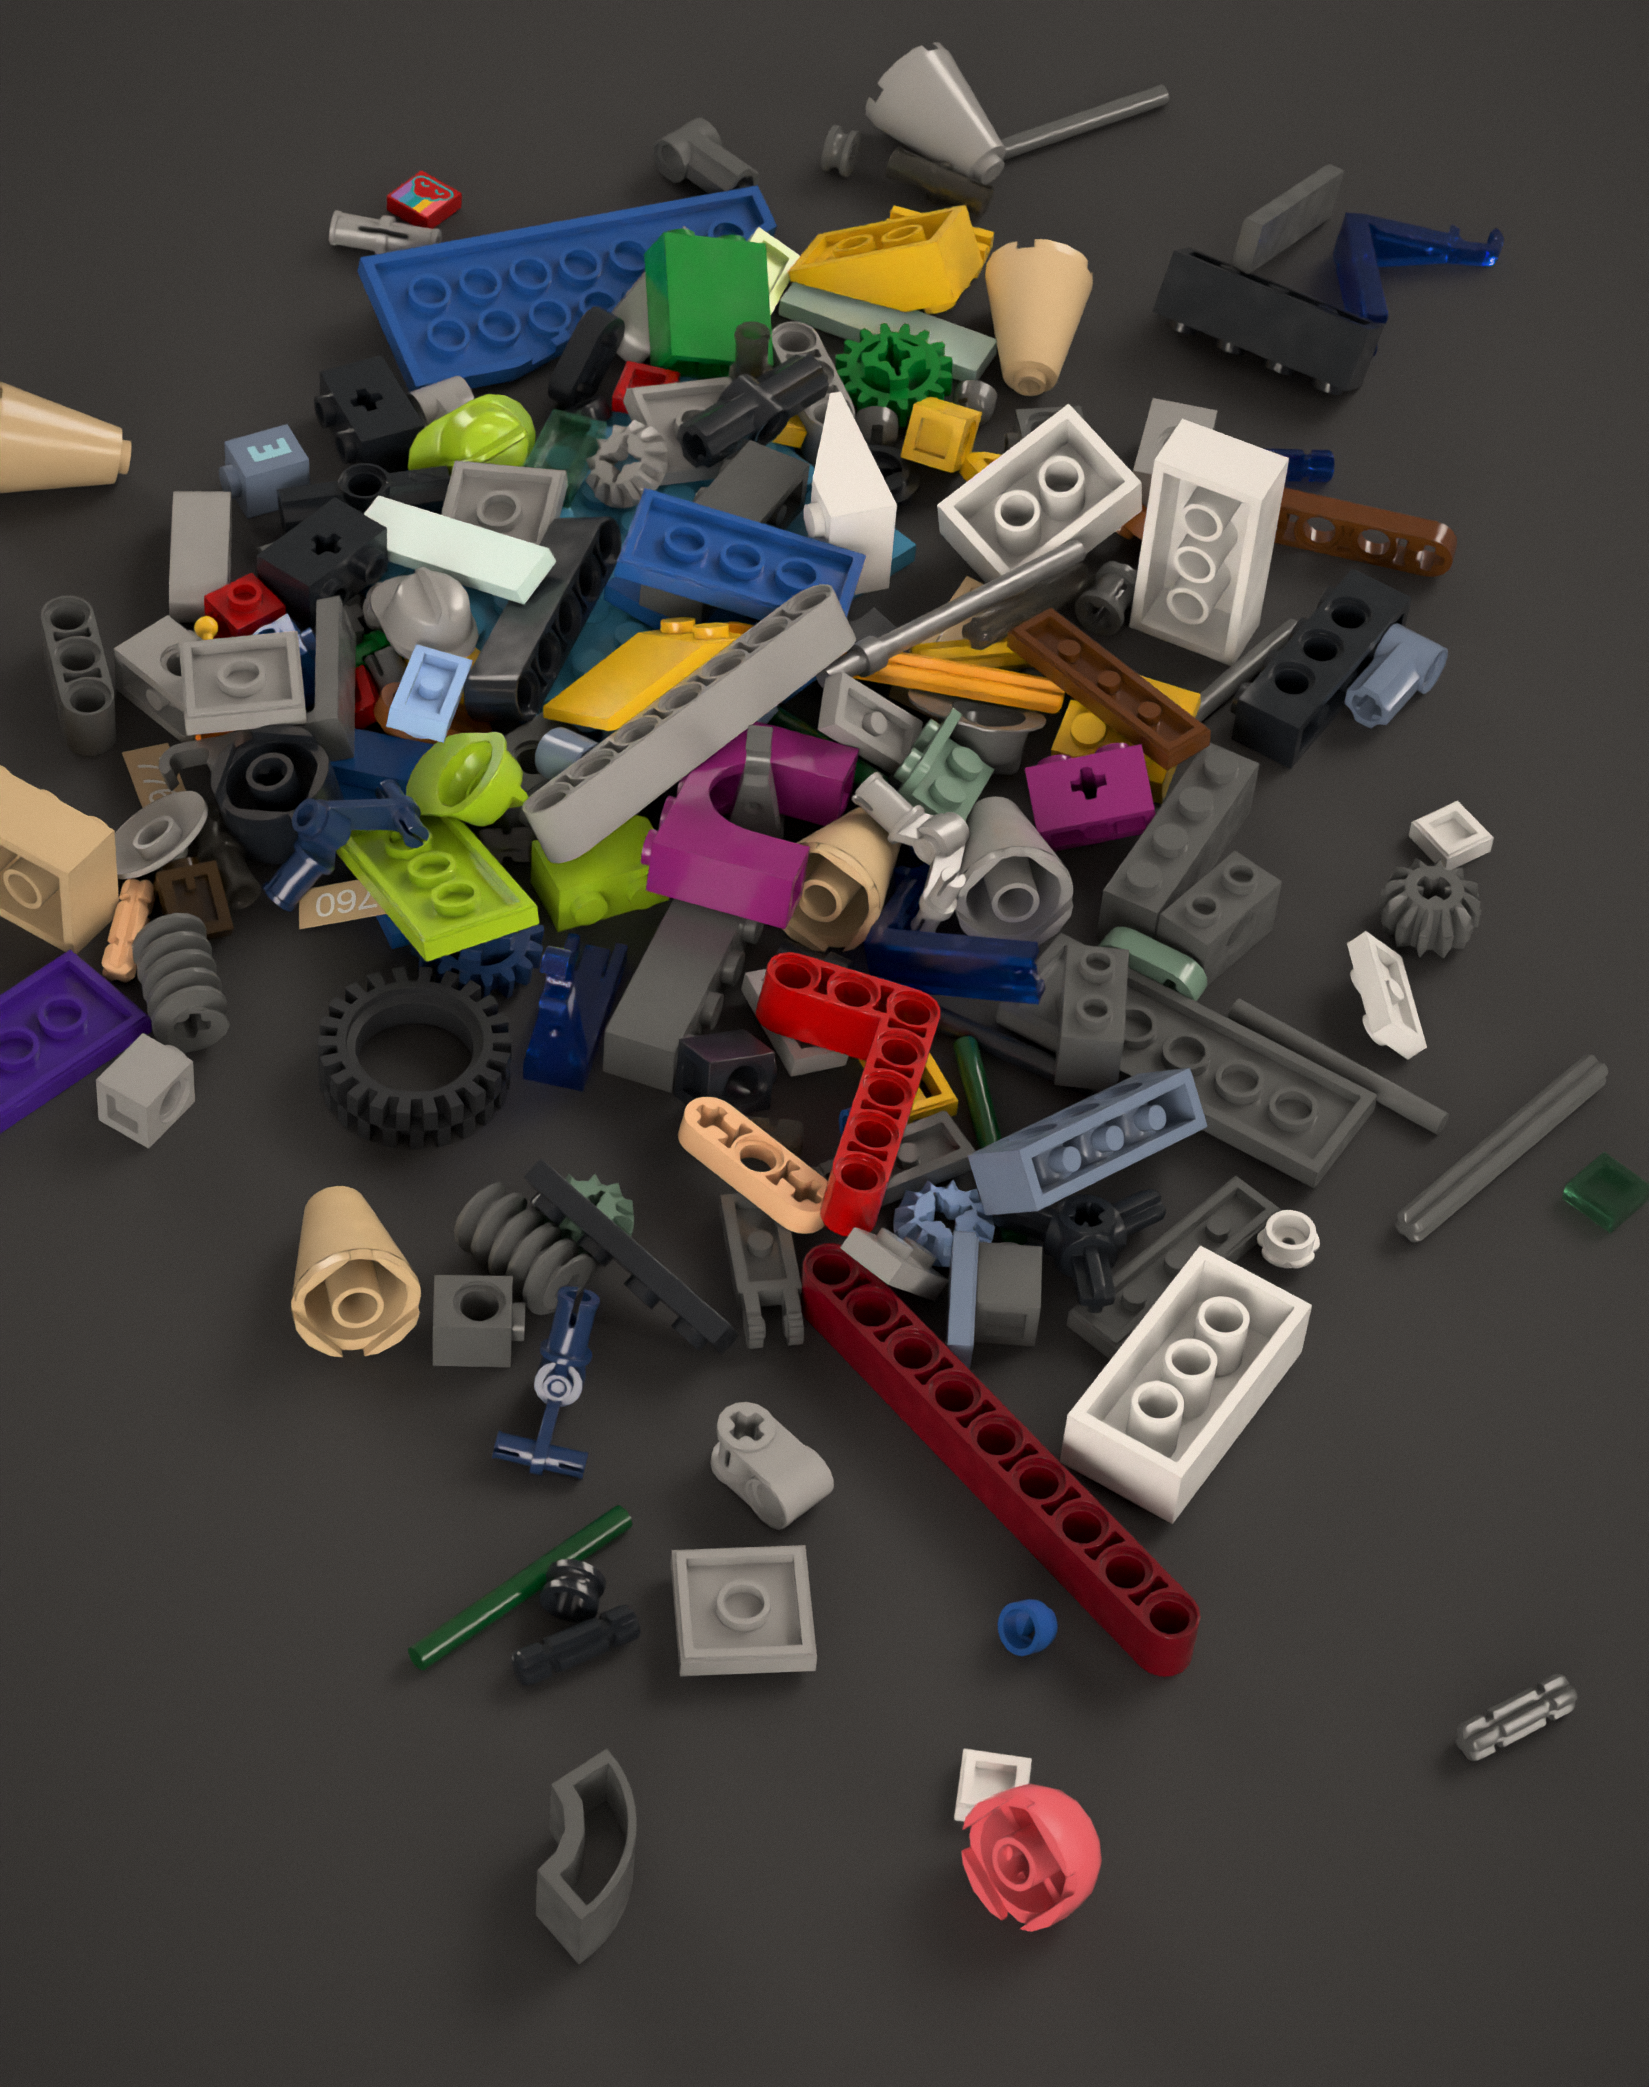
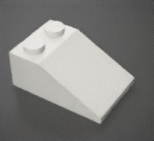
M841 391L830 393L813 474L811 503L804 506V522L808 537L866 555L854 595L889 589L897 504Z

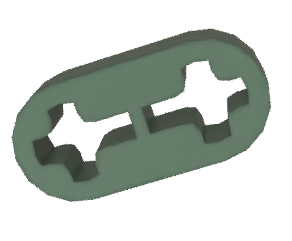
M1115 927L1109 931L1098 945V947L1129 950V968L1197 1002L1208 986L1207 976L1195 960L1134 929Z

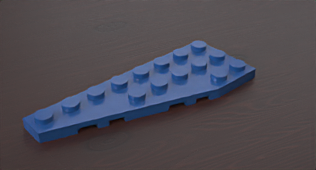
M758 185L360 257L357 272L409 392L456 375L461 376L470 389L516 380L562 355L578 322L589 309L594 306H600L611 313L645 271L644 253L663 232L681 229L683 226H686L697 236L717 238L723 235H739L748 241L758 227L774 237L777 225Z

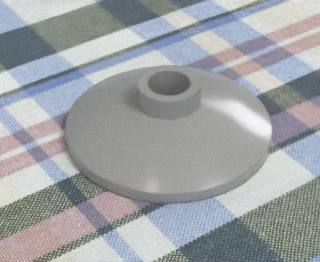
M194 791L175 792L153 801L130 817L115 833L118 879L124 880L140 877L157 869L163 871V866L169 862L185 858L188 854V846L198 835L207 819L208 805L204 798Z

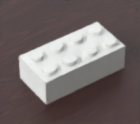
M1182 419L1154 460L1129 627L1229 666L1236 663L1260 624L1289 458L1188 420Z
M1199 1246L1067 1415L1060 1462L1173 1524L1301 1354L1312 1305L1212 1251Z

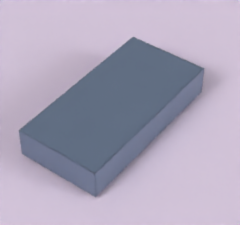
M954 1231L949 1264L945 1345L970 1370L974 1345L979 1237H976V1232Z

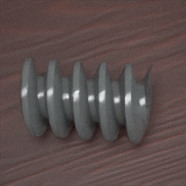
M173 913L161 916L146 924L137 933L133 941L132 957L137 965V975L142 984V994L147 1002V1012L152 1020L154 1036L163 1045H172L185 1053L202 1050L215 1044L226 1035L231 1024L225 1015L227 1012V1000L222 993V982L217 975V965L212 957V947L206 936L205 924L199 917L189 913Z
M501 1181L490 1184L479 1191L465 1205L457 1217L454 1228L455 1242L464 1252L472 1253L473 1259L481 1267L488 1268L492 1276H513L512 1295L515 1298L523 1299L525 1306L532 1313L539 1315L553 1313L557 1306L558 1290L563 1287H578L577 1297L590 1282L596 1269V1261L590 1254L578 1255L579 1246L572 1238L561 1240L562 1231L555 1223L544 1224L545 1216L539 1209H527L528 1201L521 1193L513 1192L506 1195V1186Z

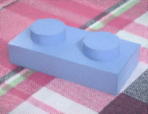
M416 644L391 704L386 727L404 731L414 738L432 739L444 743L463 695L465 681L471 670L473 660Z

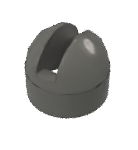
M965 380L956 385L951 403L982 412L979 426H983L988 423L994 414L998 397L994 388L987 383L978 380Z
M871 406L860 410L856 414L855 421L867 444L894 446L898 437L899 418L893 410L882 406Z

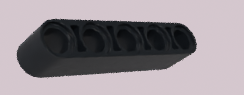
M611 516L556 518L550 524L539 545L549 548L557 562L525 604L511 600L508 601L465 681L464 704L467 714L475 722L531 721L537 716L616 567L622 548L619 525Z

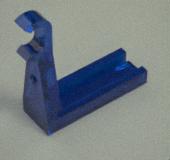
M1346 212L1333 251L1345 310L1373 322L1386 324L1389 314L1378 267L1447 263L1491 266L1499 259L1504 244V236L1495 228L1490 232L1487 243L1468 242L1460 237L1461 229L1455 225H1452L1449 232L1446 233L1368 214ZM1376 346L1373 356H1376L1378 346Z
M910 845L912 857L917 862L922 861L916 855L913 846ZM924 862L923 865L916 868H907L902 865L893 870L897 890L882 910L878 920L872 925L864 941L871 976L908 986L931 995L1039 1005L1046 988L1044 980L1039 979L1037 964H1034L1039 953L1038 942L920 931L921 927L916 931H912L911 921L920 910L919 898L924 891L930 865Z
M568 933L564 948L548 946L541 962L539 972L547 974L546 982L540 997V1010L523 1063V1079L583 1092L627 963L628 945L615 944L606 970L610 949L586 944L578 970L574 971L580 953L581 935Z

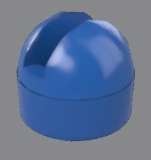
M1025 1599L1010 1603L1003 1608L999 1615L998 1633L1006 1649L1015 1655L1026 1656L1040 1652L1048 1647L1056 1638L1058 1623L1055 1613L1039 1600ZM1035 1630L1034 1637L1031 1640L1027 1636Z

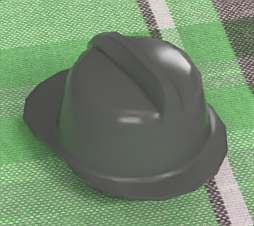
M911 689L907 693L908 700L913 705L938 717L939 724L942 723L952 708L963 714L949 738L958 745L974 751L981 761L994 769L992 774L1011 775L1016 773L1020 767L1021 757L1024 753L1029 732L1041 729L1046 724L1044 715L1034 710L992 704L917 689Z

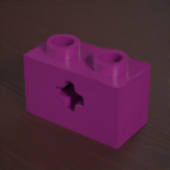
M1112 743L1100 747L1096 750L1095 754L1071 758L1068 755H1053L1040 760L1036 766L1025 768L1036 830L1054 852L1143 834L1156 815L1142 744L1129 746L1126 743ZM1096 788L1097 797L1085 799V790Z

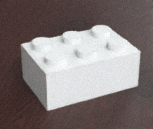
M1067 404L937 505L939 529L941 535L985 583H988L1073 539L1082 543L1087 554L1142 511V482L1070 404ZM1065 570L1009 598L1022 604Z

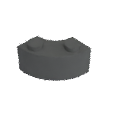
M607 1748L551 1784L549 1830L557 1842L558 1848L556 1853L537 1870L536 1916L578 1964L591 1956L614 1931L624 1914L633 1884L637 1826L636 1807L626 1775L618 1761Z

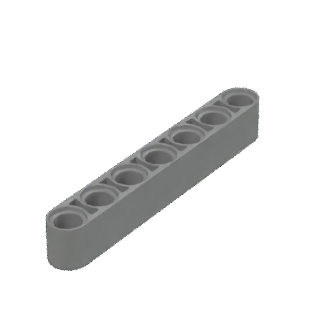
M820 584L802 590L533 793L523 804V812L547 859L552 863H563L578 858L589 851L748 728V725L754 724L846 653L854 645L856 637L833 587L828 584Z

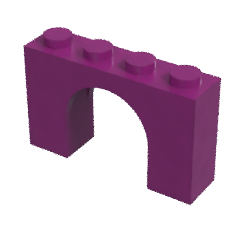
M758 721L752 724L773 727L771 767L779 813L823 826L842 817L852 797L859 749ZM747 728L683 777L678 784L677 798L667 797L660 817L659 831L649 830L642 849L641 864L649 866L646 891L786 929L803 894L810 847L741 828L722 817V815L729 813L746 762Z

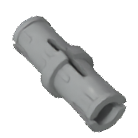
M336 210L332 216L329 230V243L331 245H343L375 251V255L442 242L441 229H429L396 223L395 217L383 215L379 220L346 214Z

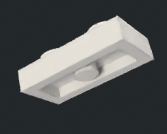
M1365 931L1347 943L1354 968L1350 971L1351 980L1357 991L1361 994L1366 1012L1363 1016V1024L1375 1043L1380 1046H1389L1408 1060L1427 1048L1402 956Z

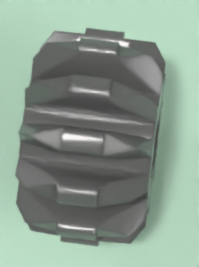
M1415 858L1409 869L1396 866L1394 873L1389 878V882H1386L1385 889L1381 890L1378 906L1381 908L1382 933L1395 935L1397 949L1406 946L1415 947L1419 958L1426 950H1433L1442 958H1445L1451 947L1464 950L1466 943L1471 938V934L1474 933L1475 927L1479 925L1482 912L1480 909L1481 902L1478 900V883L1465 880L1463 867L1453 870L1445 869L1441 858L1433 866H1427L1417 858Z

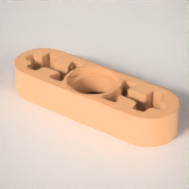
M700 1097L687 1104L678 1131L679 1142L687 1152L784 1228L796 1233L809 1234L817 1232L825 1226L820 1217V1207L828 1181L729 1103L714 1097ZM756 1158L762 1160L769 1165L771 1170L767 1172L753 1171L744 1166L741 1159Z

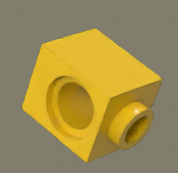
M931 396L914 403L900 457L950 473L960 470L967 454L972 453L982 412Z

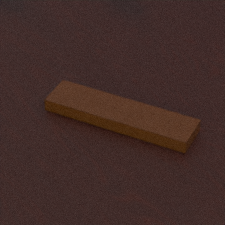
M1048 608L1008 631V648L1131 744H1142L1143 753L1166 771L1210 745L1211 730L1053 608Z

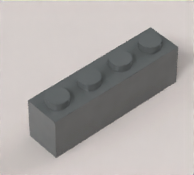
M749 440L734 458L728 457L723 462L716 479L708 488L701 487L696 493L693 502L786 530L804 509L810 464ZM641 584L639 605L671 618H695L697 625L706 623L718 609L715 606Z
M1212 743L1196 755L1103 890L1096 939L1102 941L1109 931L1115 927H1128L1156 940L1160 914L1212 870L1251 812L1260 763Z
M673 898L605 1030L603 1072L673 1093L676 1083L679 1039L701 1036L705 1027L709 1029L715 1028L724 1003V995L722 993L726 985L734 987L737 984L744 966V949L747 943L755 945L758 942L764 923Z

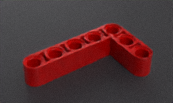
M792 952L780 953L772 957L767 964L756 1006V1017L759 1023L767 1030L776 1034L866 1061L831 1168L820 1207V1217L825 1226L841 1236L848 1237L854 1227L871 1232L876 1225L940 1019V1007L934 998L920 990L806 955Z

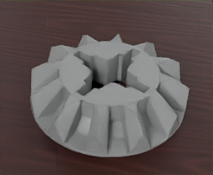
M633 420L627 427L614 424L610 437L607 439H596L599 447L596 455L585 459L591 469L585 481L591 487L598 500L609 507L629 508L639 504L644 488L657 490L668 469L669 450L664 437L654 427ZM628 454L640 461L633 462L632 465H624L622 471L614 467L618 461L626 460Z

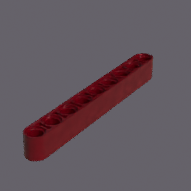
M824 1243L813 1247L806 1254L802 1268L800 1305L805 1319L1141 1668L1150 1674L1160 1677L1174 1676L1183 1672L1190 1665L1201 1619L1200 1609L1195 1600L879 1277L840 1248L842 1246L840 1244ZM1160 1631H1166V1632H1170V1633H1173V1634H1166V1633H1163V1632H1160Z

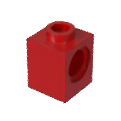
M253 573L247 574L204 596L205 616L212 617L218 624V631L213 639L253 635L262 626L271 624L286 614V605Z

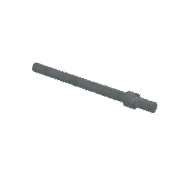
M1073 539L879 638L868 636L854 643L847 651V654L839 657L816 675L818 683L824 688L825 677L844 672L850 677L856 675L867 677L885 668L888 659L1084 560L1086 556L1084 546L1080 541Z

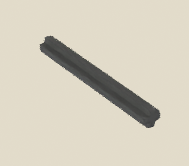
M1591 1054L1579 1058L1398 1211V1220L1395 1223L1397 1231L1400 1234H1404L1410 1242L1415 1243L1425 1239L1602 1088L1606 1083L1605 1077L1609 1073L1606 1064L1599 1062Z

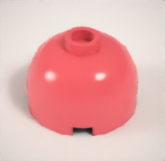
M1034 1784L1018 1786L996 1793L978 1802L966 1816L963 1830L971 1826L969 1835L971 1846L962 1850L963 1866L973 1891L989 1912L1001 1921L1007 1918L1009 1912L1019 1922L1026 1923V1925L1020 1928L1021 1930L1032 1932L1046 1928L1068 1917L1092 1893L1102 1863L1100 1840L1090 1817L1076 1800L1061 1790Z

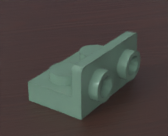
M952 708L941 724L932 718L928 721L912 744V750L901 763L893 777L902 782L897 792L913 807L921 805L925 809V813L930 815L954 812L965 821L994 769L981 761L974 751L958 745L949 738L963 715Z

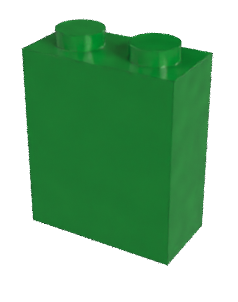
M673 229L663 232L644 253L651 366L680 372V377L696 378L698 380L730 377L733 381L745 373L751 374L757 379L768 372L774 366L766 243L749 242L739 235H723L717 238L697 236L689 229Z

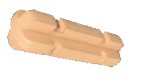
M132 878L127 879L122 884L119 899L122 901L117 904L107 940L110 944L105 948L101 962L104 967L102 974L109 981L119 980L127 983L135 977L137 965L132 957V944L137 933L149 923L150 919L147 916L152 913L155 902L153 894L154 885L147 879L139 881Z

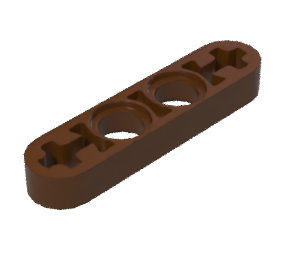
M1284 487L1274 543L1416 575L1435 577L1443 575L1450 569L1457 548V537L1452 529L1437 521ZM1291 514L1297 515L1295 522L1289 521ZM1314 517L1324 518L1331 522L1335 528L1330 531H1319L1311 527L1307 520ZM1370 529L1378 530L1387 535L1389 541L1381 544L1373 543L1365 539L1362 532ZM1401 539L1407 540L1406 547L1399 546ZM1425 546L1435 547V552L1425 550Z

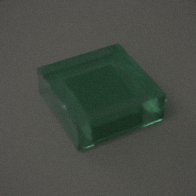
M1603 1152L1565 1185L1562 1198L1606 1231L1612 1233L1649 1200V1183L1609 1154Z

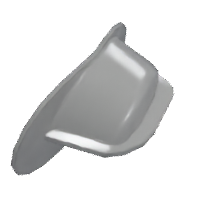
M420 567L415 569L414 574L401 575L385 580L374 588L370 597L372 612L382 627L389 643L404 658L410 660L416 644L467 658L474 652L479 635L476 621L471 613L468 593L461 583L450 575L430 571L426 567Z

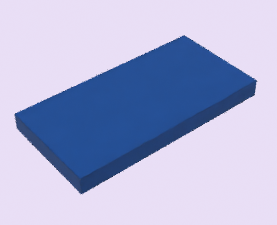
M644 488L618 557L614 576L757 620L764 619L800 591L812 586L828 584L833 587L847 617L866 555Z

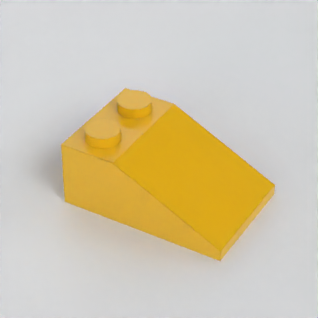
M966 205L818 234L788 270L791 282L903 312L924 309L926 314H937L949 310L956 305V301L963 291L970 286V282L983 266L967 207Z
M691 617L660 620L661 629L638 632L543 706V718L605 731L618 730L743 634L729 632L728 623H702L696 625L695 618Z

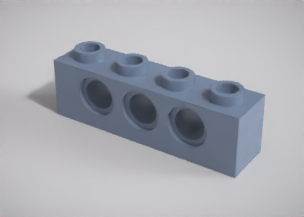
M1190 1068L1139 1073L967 1156L985 1215L1039 1211L1208 1126Z

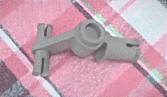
M875 772L855 791L852 801L866 811L889 833L887 840L891 844L900 842L913 846L918 858L930 865L924 891L919 898L920 910L910 925L913 932L921 927L917 936L930 938L934 935L939 923L949 919L957 907L956 896L966 883L965 875L963 873L959 874L965 844L969 839V828L964 819L954 812L930 815L925 813V809L921 805L913 807L883 779L879 772Z

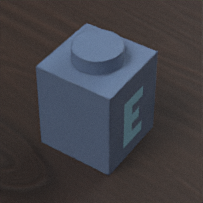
M288 424L224 442L225 466L219 468L220 483L224 492H231L232 499H236L247 519L279 510L277 489L310 485L309 459Z

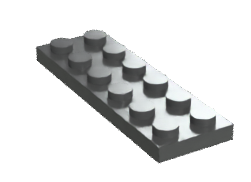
M1063 933L1056 937L999 1004L996 1016V1023L1055 1054L1057 1051L1060 993L1067 945H1084ZM1128 967L1124 1045L1117 1083L1139 1073L1190 1068L1208 1126L1202 1129L1203 1131L1315 1189L1374 1112L1378 1095Z

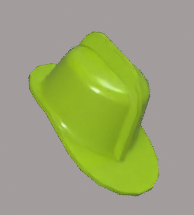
M486 394L472 399L431 422L417 434L409 450L408 469L416 470L447 465L451 478L455 461L527 467L535 450L536 432L531 416L519 402L505 395Z
M498 732L459 733L447 736L444 743L437 742L420 758L411 772L406 787V795L416 801L421 815L451 816L471 825L482 827L494 823L507 809L523 806L529 798L527 793L520 787L523 771L518 761L506 749L507 741L504 735Z

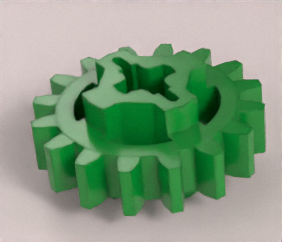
M881 323L879 334L873 335L867 329H861L860 343L847 339L844 342V354H836L835 369L854 407L857 406V413L866 407H886L898 415L900 427H907L908 417L911 416L914 403L930 396L944 400V396H951L952 357L945 356V344L942 341L930 344V332L927 330L914 336L910 334L909 324L904 323L900 327L899 332H891L887 323Z

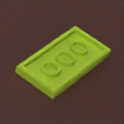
M420 815V821L428 830L429 836L427 841L420 837L424 844L418 848L408 847L397 831L351 830L347 843L336 850L337 855L426 962L539 924L537 905L463 821L454 817Z

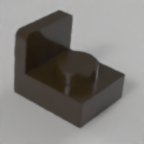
M195 857L181 858L169 862L163 866V871L156 873L153 883L155 888L153 894L155 900H160L164 916L173 913H189L199 917L206 926L208 940L232 935L234 927L216 860L199 863L198 858Z

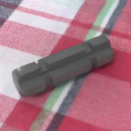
M1552 1675L1537 1683V1691L1533 1688H1527L1485 1710L1486 1718L1482 1715H1476L1460 1723L1457 1727V1734L1454 1737L1457 1747L1463 1751L1468 1760L1479 1761L1496 1752L1495 1744L1499 1747H1505L1547 1725L1546 1717L1550 1720H1556L1573 1711L1575 1701L1578 1698L1575 1688L1569 1684L1564 1675Z

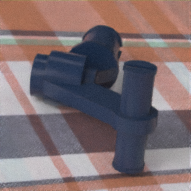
M392 779L380 783L384 790L376 787L375 795L377 799L326 801L309 798L298 805L292 817L293 829L298 832V838L293 844L295 851L272 878L262 886L266 891V895L279 907L292 912L296 908L297 903L322 874L330 875L334 871L336 850L347 843L351 830H393L400 833L408 847L418 848L424 843L420 837L427 841L429 833L420 821L421 811L416 801L412 797L404 795L399 783Z
M563 1287L558 1290V1301L550 1336L548 1339L543 1340L540 1345V1354L543 1358L534 1378L535 1391L538 1397L546 1403L537 1441L503 1433L499 1430L492 1458L530 1466L529 1473L542 1476L543 1471L547 1470L582 1480L589 1452L553 1445L551 1440L560 1407L574 1403L583 1390L586 1379L585 1366L592 1359V1352L588 1348V1343L600 1298L595 1293L585 1289L578 1314L573 1313L578 1287Z

